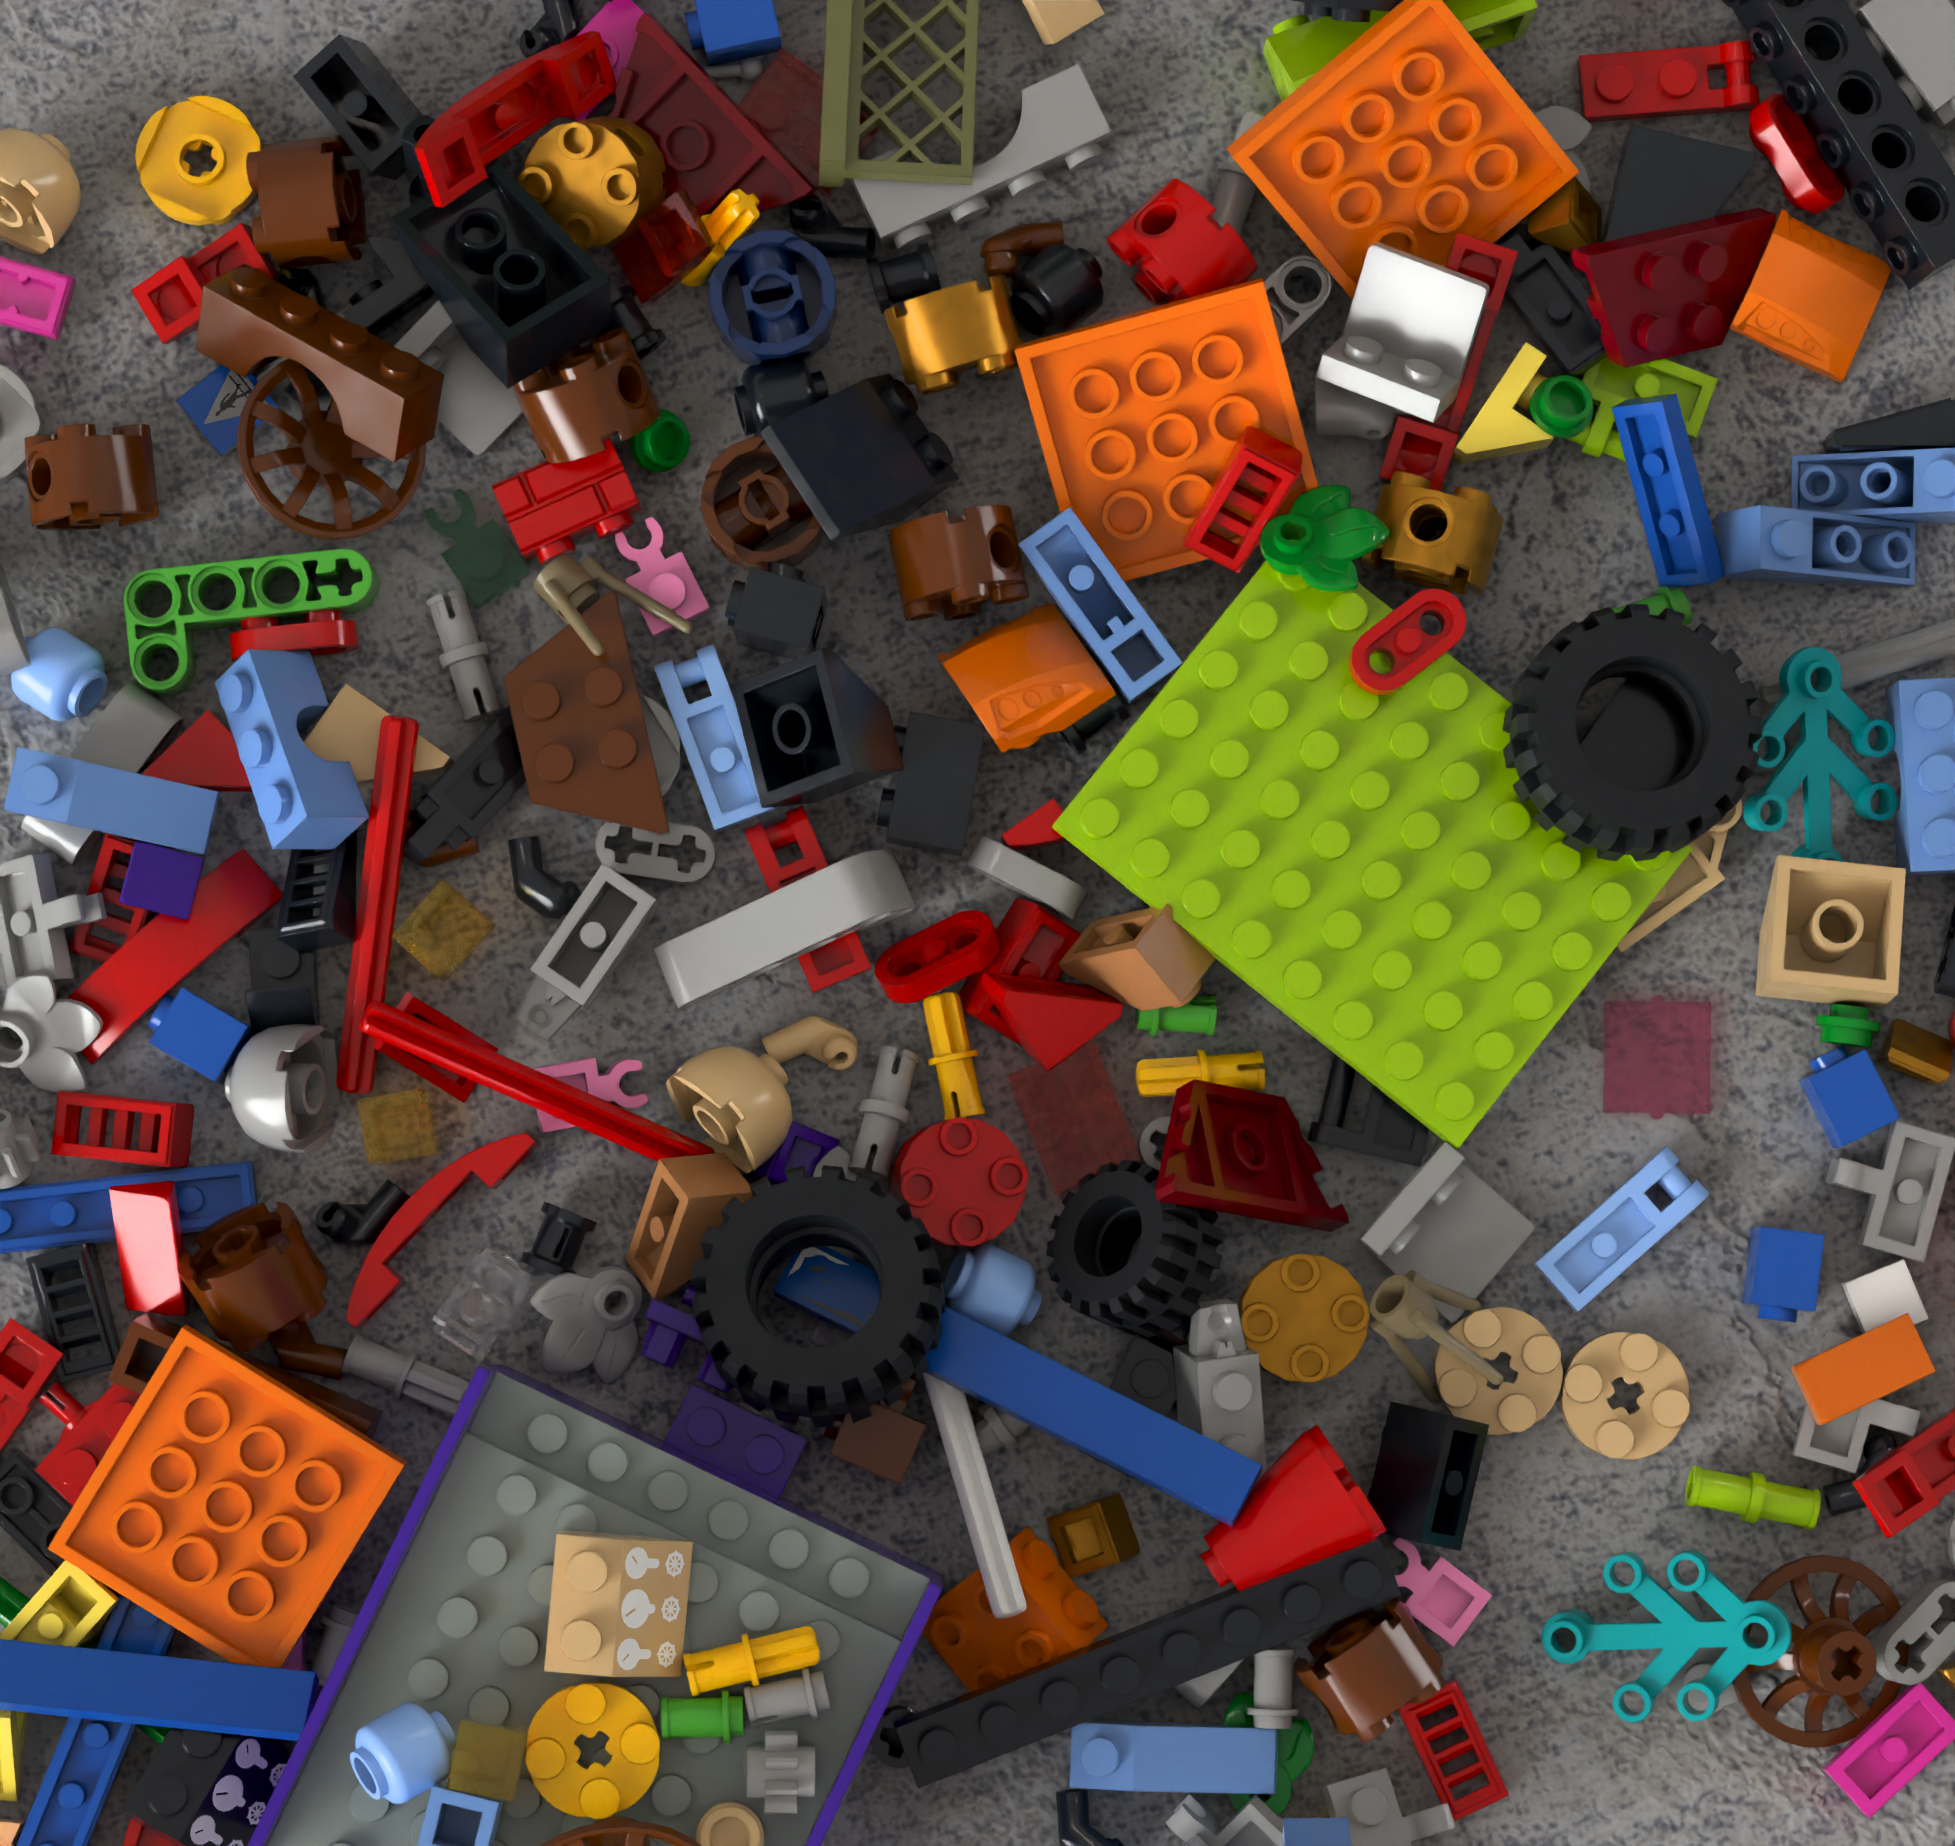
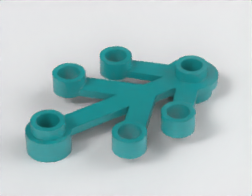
M1804 647L1797 650L1786 659L1781 667L1779 684L1783 695L1762 721V737L1753 745V751L1758 753L1760 740L1765 738L1768 743L1767 753L1762 759L1759 757L1757 767L1772 768L1782 761L1785 754L1783 736L1799 717L1801 739L1763 789L1758 793L1752 794L1746 800L1743 808V817L1746 824L1753 830L1766 832L1779 830L1783 827L1788 817L1786 802L1803 781L1805 844L1796 848L1790 856L1844 862L1839 852L1832 848L1830 778L1853 801V807L1857 815L1866 820L1884 821L1889 819L1897 808L1898 800L1895 790L1889 784L1872 782L1828 737L1827 714L1851 735V745L1854 751L1861 756L1883 757L1887 755L1894 746L1895 733L1893 727L1887 721L1869 718L1840 689L1842 680L1840 665L1831 652L1820 647ZM1816 669L1817 684L1815 689H1813L1810 678L1812 672ZM1874 727L1877 732V742L1871 748L1868 743V734ZM1877 791L1880 803L1878 808L1873 811L1870 800L1873 793ZM1767 801L1771 811L1768 820L1764 823L1761 819L1760 811L1763 804Z
M1684 1550L1674 1556L1668 1564L1667 1576L1670 1583L1676 1589L1683 1592L1695 1590L1724 1619L1699 1620L1646 1572L1645 1564L1637 1554L1625 1551L1616 1554L1605 1564L1603 1570L1605 1583L1614 1592L1621 1594L1630 1593L1659 1621L1594 1623L1585 1612L1569 1608L1559 1611L1547 1620L1542 1629L1541 1640L1546 1653L1555 1661L1564 1664L1576 1663L1586 1657L1592 1650L1663 1649L1636 1680L1626 1682L1614 1694L1613 1708L1616 1714L1622 1720L1631 1723L1643 1720L1653 1711L1657 1695L1700 1648L1728 1647L1703 1679L1689 1681L1678 1692L1677 1707L1680 1713L1688 1720L1703 1721L1716 1711L1720 1701L1719 1696L1748 1664L1758 1666L1769 1665L1779 1660L1786 1653L1792 1640V1628L1785 1612L1774 1603L1766 1600L1745 1602L1710 1570L1709 1562L1702 1553L1696 1550ZM1681 1560H1691L1697 1565L1699 1569L1697 1581H1686L1680 1576L1678 1565ZM1624 1561L1633 1567L1635 1578L1632 1583L1627 1584L1618 1580L1614 1571L1617 1562ZM1750 1623H1759L1766 1628L1768 1632L1766 1644L1757 1645L1748 1638L1747 1627ZM1558 1628H1568L1575 1634L1576 1645L1574 1649H1565L1558 1644L1556 1639ZM1698 1689L1707 1695L1709 1701L1707 1710L1699 1711L1691 1707L1688 1702L1690 1690ZM1633 1690L1642 1695L1645 1702L1643 1711L1634 1712L1628 1709L1624 1702L1626 1691Z

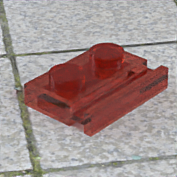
M781 47L776 54V58L767 70L762 72L738 106L807 177L817 190L829 199L838 187L818 186L823 77ZM860 108L861 125L869 116ZM879 126L859 142L858 159L865 152L866 147L876 133L880 132L881 128Z
M1094 1041L1082 1045L1049 1071L1041 1064L1036 1063L1007 1075L1054 1194L1078 1186L1079 1180L1088 1173L1098 1176L1101 1165L1112 1162L1119 1166L1122 1160H1133L1136 1162L1141 1160Z

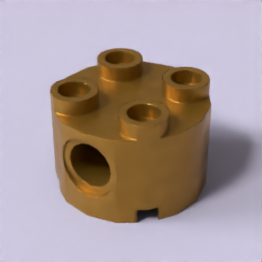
M605 116L561 124L552 128L537 139L525 160L524 170L520 173L517 180L582 250L631 239L652 225L663 207L667 188L662 189L664 182L662 172H666L664 157L650 134L630 120Z
M1005 275L989 277L987 280L990 290L987 291L985 285L978 287L977 280L905 301L903 303L907 315H904L902 308H898V306H892L884 311L888 329L892 333L899 351L906 386L916 385L918 393L923 392L924 395H929L960 385L957 375L960 372L977 368L979 375L984 374V377H988L1019 367L1014 347L1025 342H1023L1014 320L1010 300L1011 293Z
M1394 472L1391 484L1383 485L1374 513L1390 530L1389 539L1375 550L1363 555L1361 562L1379 572L1382 560L1394 564L1393 578L1426 588L1442 589L1449 593L1462 595L1465 594L1468 585L1470 592L1475 595H1482L1485 591L1504 522V517L1498 513V508L1491 505L1492 496L1485 492L1462 486H1456L1453 495L1429 489L1431 482L1426 478L1406 472ZM1438 526L1447 527L1439 539L1431 542L1422 541L1424 535L1430 529Z
M1298 1253L1267 1263L1250 1277L1238 1300V1312L1247 1348H1251L1259 1353L1261 1369L1281 1380L1314 1383L1335 1376L1355 1360L1367 1337L1370 1310L1361 1286L1345 1267L1324 1256Z

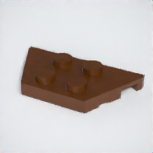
M616 592L608 593L581 614L603 645L604 652L602 655H594L573 627L568 624L504 676L503 680L529 796L533 805L562 812L567 811L586 816L590 819L633 827L662 836L670 834V829Z

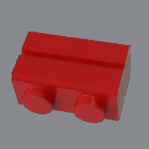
M610 438L604 440L607 449L594 455L555 464L545 461L492 485L495 496L526 562L538 557L541 565L549 564L562 554L573 553L576 550L573 541L596 531L599 539H604L624 531L634 524L631 515L642 509Z

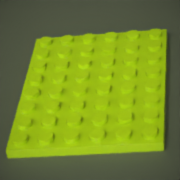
M1266 560L1055 821L1052 828L1150 907L1162 909L1166 904H1169L1173 908V919L1215 959L1456 1150L1466 1140L1693 848L1687 845L1673 853L1668 850L1662 852L1654 859L1635 862L1632 855H1624L1617 861L1597 858V849L1586 846L1578 852L1564 845L1562 842L1566 834L1555 826L1546 832L1533 819L1540 812L1533 801L1528 799L1521 803L1513 788V785L1519 780L1516 767L1506 768L1503 748L1510 742V733L1503 731L1505 711L1512 705L1509 701L1448 653L1394 693L1375 695L1364 691L1355 683L1350 674L1348 665L1350 651L1361 635L1394 610L1359 582L1357 589L1349 591L1331 592L1318 590L1309 586L1300 575H1286L1274 570ZM1375 653L1370 656V666L1375 672L1380 674L1390 672L1391 661L1386 655Z

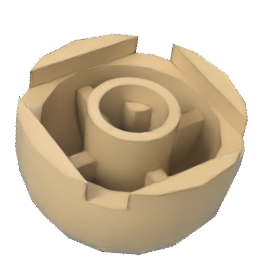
M16 128L0 130V239L19 250L36 255L44 254L49 247L52 249L61 240L77 215L81 200L77 173L69 161L71 158L70 153L52 135L46 133L38 135L35 132Z
M717 1046L705 1049L687 1060L666 1082L669 1097L686 1125L696 1117L700 1125L711 1136L701 1140V1142L713 1148L715 1153H726L742 1174H748L752 1170L755 1171L772 1157L787 1137L792 1123L791 1101L784 1087L788 1083L787 1074L775 1059L765 1053L757 1057L744 1048L733 1046Z

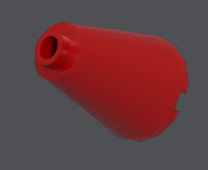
M1315 1425L1308 1431H1304L1257 1480L1233 1527L1218 1521L1205 1534L1203 1538L1210 1548L1200 1554V1557L1221 1588L1232 1581L1240 1592L1373 1542L1387 1530L1358 1484L1355 1483L1345 1468L1341 1458L1320 1428Z

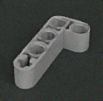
M892 848L867 851L841 860L669 940L656 947L653 951L678 1009H682L718 995L847 934L870 929L896 919L914 910L917 906Z

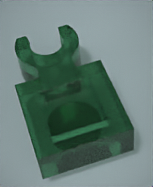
M458 488L453 492L455 499L462 508V513L458 520L452 523L443 522L432 507L426 510L425 514L428 523L437 534L445 538H452L456 543L441 553V555L477 608L480 609L531 573L494 519L477 528L474 524L476 518L474 504L470 497Z

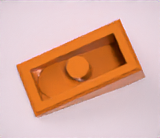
M1909 1313L1790 1366L1817 1425L1826 1424L1936 1372Z

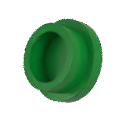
M1569 375L1550 377L1542 381L1534 390L1530 399V412L1535 423L1547 434L1558 438H1571L1582 433L1593 417L1592 395L1588 387L1578 378Z
M660 409L661 415L653 424L629 438L633 459L638 466L648 472L662 473L671 470L685 459L689 451L690 435L687 426L674 413L665 409Z
M1831 1004L1829 1016L1816 1015L1815 1025L1821 1026L1820 1042L1871 1048L1873 1033L1880 1032L1881 1023L1868 1020L1869 1008Z

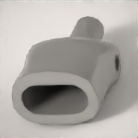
M1317 371L1315 372L1317 436L1346 435L1378 440L1390 433L1395 415H1412L1316 378Z

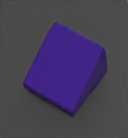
M136 840L121 892L120 903L189 920L205 858Z
M792 1121L787 1137L772 1157L755 1171L752 1170L749 1173L760 1178L767 1176L770 1182L780 1184L788 1181L785 1169L804 1166L807 1177H812L820 1160L829 1151L837 1147L840 1140Z

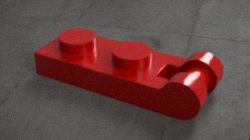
M1733 41L1714 46L1580 55L1577 60L1581 116L1590 123L1751 110L1760 103L1759 88L1757 85L1752 84L1750 65L1756 63V54L1750 45V41ZM1725 69L1727 87L1709 90L1707 70Z
M803 805L785 812L787 819L763 828L762 823L744 829L770 893L828 867ZM797 842L804 858L780 868L774 851ZM856 931L798 957L813 994L872 969Z

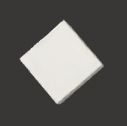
M1904 1259L1841 1283L1862 1333L1906 1313H1909L1914 1325L1929 1319Z

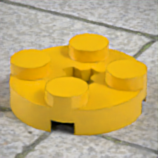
M200 95L188 97V101L178 102L170 108L165 106L154 113L147 121L137 142L135 159L142 186L155 206L174 220L199 226L227 224L234 219L238 212L245 209L251 203L258 190H252L249 184L246 159L249 152L261 151L263 143L245 114L224 100ZM203 145L212 147L211 158L217 163L212 172L204 171L200 177L190 175L192 167L184 161L186 153L188 151L198 153Z
M581 1682L557 1690L538 1708L527 1732L525 1763L534 1786L552 1806L576 1817L604 1819L612 1816L614 1813L628 1809L647 1792L653 1783L659 1767L660 1736L651 1711L633 1692L613 1682ZM598 1731L605 1733L609 1738L605 1749L610 1755H613L605 1765L594 1761L589 1767H586L579 1763L578 1759L581 1750L574 1744L576 1738L581 1734L592 1738Z

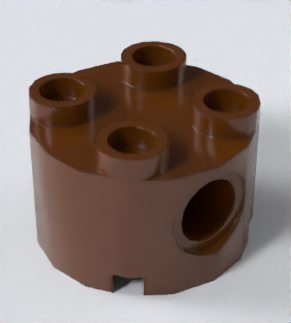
M340 135L264 144L261 151L249 152L247 154L246 170L248 181L252 190H258L261 214L254 215L252 218L254 245L259 254L271 252L274 262L280 269L361 260L363 253L360 252L359 247L353 248V245L364 244L366 238V216L359 169L346 170L342 157L354 156V153Z
M624 327L599 335L592 340L590 345L584 347L579 345L512 386L539 449L542 451L544 458L553 464L574 461L607 449L604 440L619 434L623 442L653 424L661 415L654 392L627 329Z
M71 424L57 427V434L35 435L24 438L32 527L37 526V529L53 531L100 529V524L119 521V527L149 522L159 518L150 425H123L112 428L113 435H96V426L94 424Z
M752 437L730 445L711 463L705 476L706 480L702 486L701 513L713 545L729 562L742 567L747 572H749L750 567L765 571L767 562H776L794 567L801 564L818 548L826 532L763 437Z
M982 505L963 508L965 515L948 517L947 511L908 521L889 531L890 550L905 621H917L940 615L942 610L946 621L960 620L981 614L980 602L992 599L994 605L1018 602L1030 597L1010 506Z
M276 1202V1212L269 1213L265 1204L259 1203L226 1215L207 1227L195 1238L201 1249L195 1253L193 1258L186 1249L179 1258L177 1271L210 1322V1328L220 1340L229 1341L236 1352H247L255 1349L267 1339L270 1332L280 1329L291 1321L296 1323L308 1321L317 1316L326 1306L327 1301L322 1291L327 1285L328 1271L305 1239L301 1223L294 1211L286 1203Z
M1400 1597L1382 1603L1385 1608L1377 1612L1370 1608L1335 1622L1307 1647L1314 1658L1308 1663L1305 1658L1300 1659L1298 1657L1294 1663L1295 1674L1302 1684L1320 1699L1337 1733L1343 1735L1355 1733L1363 1743L1378 1737L1391 1726L1394 1721L1391 1717L1392 1713L1403 1707L1410 1700L1414 1704L1428 1700L1439 1692L1446 1683V1680L1439 1672L1443 1665L1442 1655L1434 1650L1424 1639L1409 1609Z

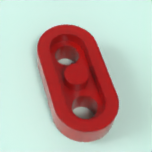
M1779 93L1771 94L1751 109L1749 114L1750 138L1755 147L1762 154L1768 156L1782 179V189L1789 202L1797 209L1806 210L1812 214H1821L1839 202L1844 196L1843 184L1833 168H1830L1822 161L1817 152L1816 141L1801 117L1788 107L1783 95Z
M1425 589L1413 595L1361 635L1352 647L1348 665L1355 683L1364 691L1375 695H1387L1401 689L1449 652L1461 639L1466 628V614L1462 604L1453 594L1442 589ZM1424 615L1436 617L1441 624L1440 633L1428 635L1423 632L1419 623L1420 617ZM1375 653L1386 655L1391 661L1390 672L1385 674L1375 672L1370 666V656Z
M341 610L308 612L304 614L305 623L279 625V618L245 619L241 621V631L229 635L231 661L235 663L248 649L310 651L312 657L355 651L359 648L356 622L343 620Z
M975 910L962 911L886 949L876 962L875 975L886 997L891 1001L897 1003L918 1002L986 968L999 953L1001 946L1000 938L988 915Z

